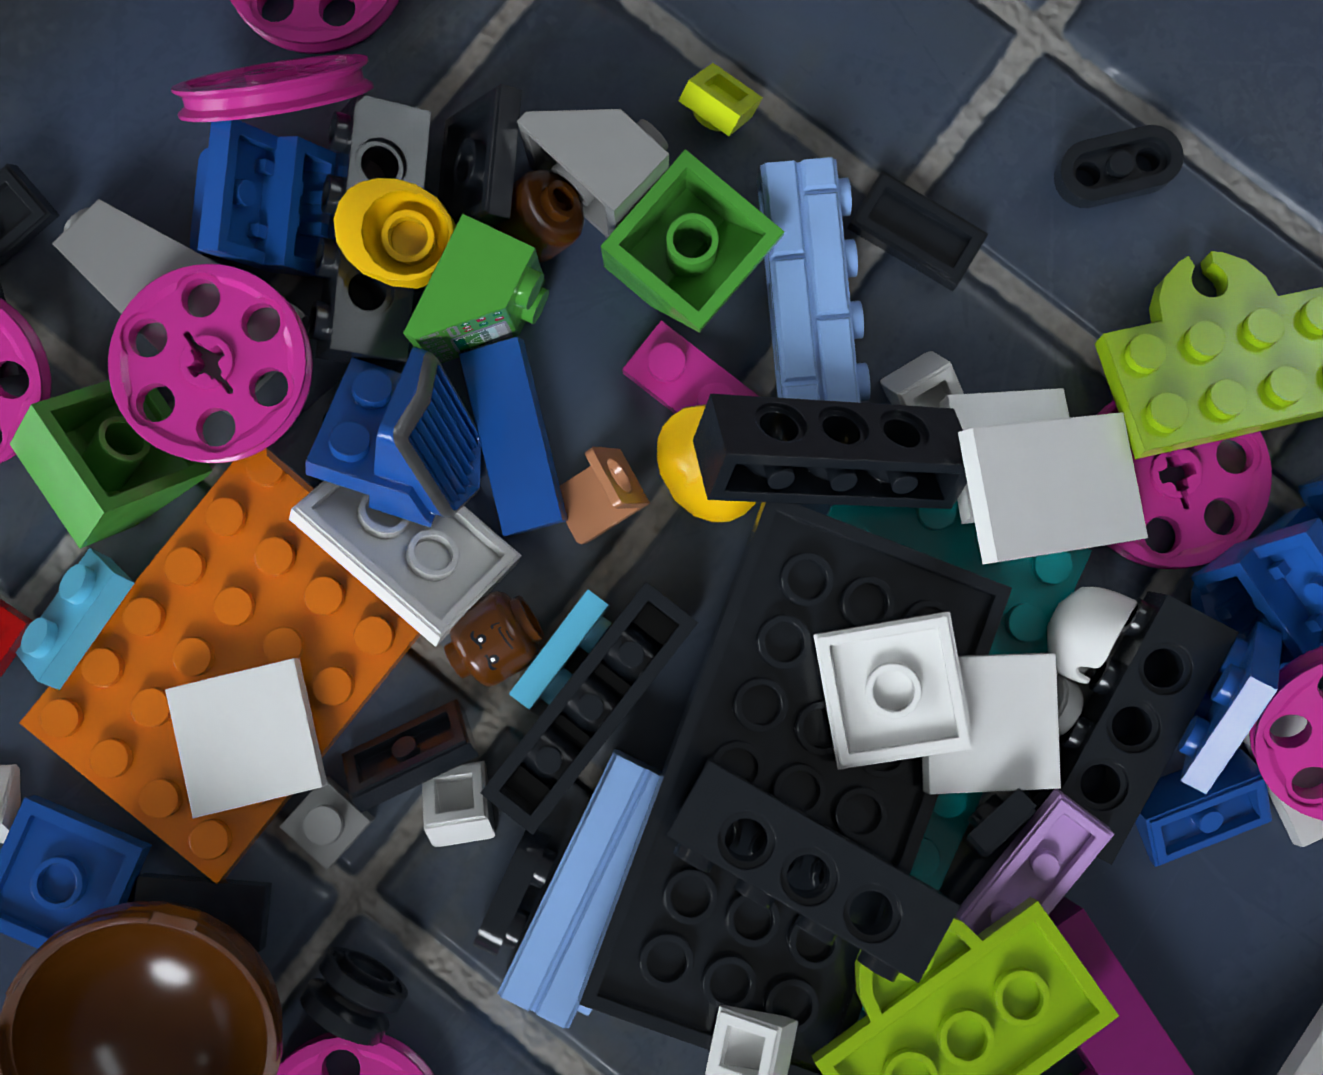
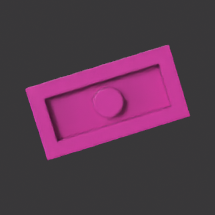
M663 321L659 322L622 369L626 377L674 414L685 407L706 405L710 394L758 396Z

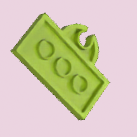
M1211 251L1200 263L1202 274L1213 283L1217 295L1216 297H1206L1200 294L1193 286L1192 274L1195 265L1190 257L1187 256L1180 260L1154 289L1149 307L1150 324L1103 333L1095 342V347L1119 413H1124L1129 443L1134 458L1140 459L1323 417V287L1278 296L1266 275L1247 260L1224 252Z
M1030 896L978 935L959 918L954 917L919 983L900 972L895 982H891L874 973L856 959V992L866 1016L815 1052L812 1058L823 1075H1040L1118 1018L1119 1015L1041 904Z

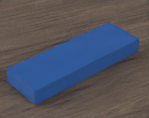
M514 337L460 353V361L503 536L510 537L568 521L524 340Z

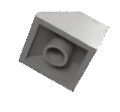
M621 109L526 111L517 120L529 166L533 170L544 169L552 171L567 180L578 193L583 205L584 217L606 238L610 236L669 168V153L666 151L668 143L662 134L644 119H640L635 123Z

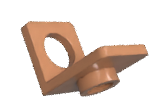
M593 446L585 451V456L591 466L560 485L568 518L566 523L578 544L589 543L650 504L621 449Z

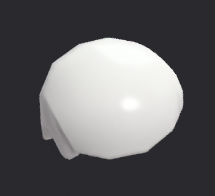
M1081 587L1061 601L1047 626L1048 653L1056 654L1057 672L1069 680L1085 684L1089 683L1091 679L1084 674L1090 668L1101 667L1106 661L1131 612L1136 607L1137 601L1118 592L1100 587Z

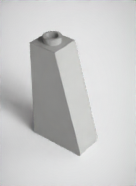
M100 199L90 208L81 209L72 215L64 226V232L52 243L121 314L137 293L158 277L182 267L199 264H217ZM205 283L199 285L191 291L188 297L190 313L195 317H205L212 314L220 303V294L214 284ZM291 304L301 318L308 334L309 318L298 307ZM269 307L255 311L247 323L251 339L261 342L273 338L280 327V316L277 310ZM160 323L147 324L139 332L160 353L167 343L166 329ZM191 336L190 340L203 354L201 358L205 363V367L198 374L206 373L225 383L229 391L233 393L232 387L220 375L222 370L219 368L218 361L225 354L218 356L199 346L194 341L193 336ZM277 371L267 372L262 375L256 383L255 393Z

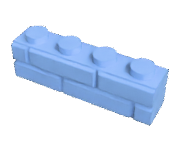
M833 157L804 159L801 162L794 160L768 162L760 165L757 178L759 211L784 231V236L764 258L777 398L861 403L860 401H868L870 399L869 369L867 363L856 362L854 339H862L864 336L863 308L861 301H850L848 278L857 276V247L854 239L844 240L842 216L851 215L852 196L849 178H838L837 161Z
M614 749L497 993L501 998L527 1011L531 1010L537 1016L562 1028L569 1029L577 1011L589 1016L592 1009L579 1005L578 995L660 778L661 770L620 750Z

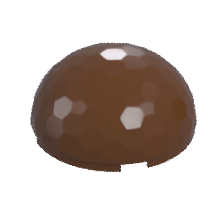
M136 901L99 909L55 932L23 963L5 993L6 998L0 1014V1075H277L282 1058V1007L271 972L260 954L244 937L224 922L199 909L173 902Z

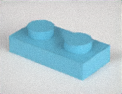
M89 548L80 562L72 566L65 573L60 582L59 592L42 616L29 624L23 634L21 645L15 653L38 682L60 690L135 583L110 557Z
M587 589L510 691L509 695L529 710L535 707L540 699L550 705L573 674L564 667L579 647L590 654L612 623L603 617L610 605Z

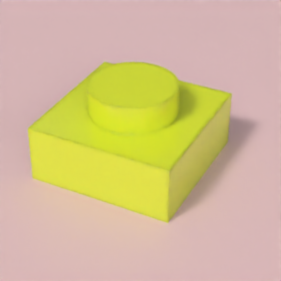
M712 63L688 80L678 101L692 110L695 118L703 126L714 131H722L727 136H730L753 117L763 97Z

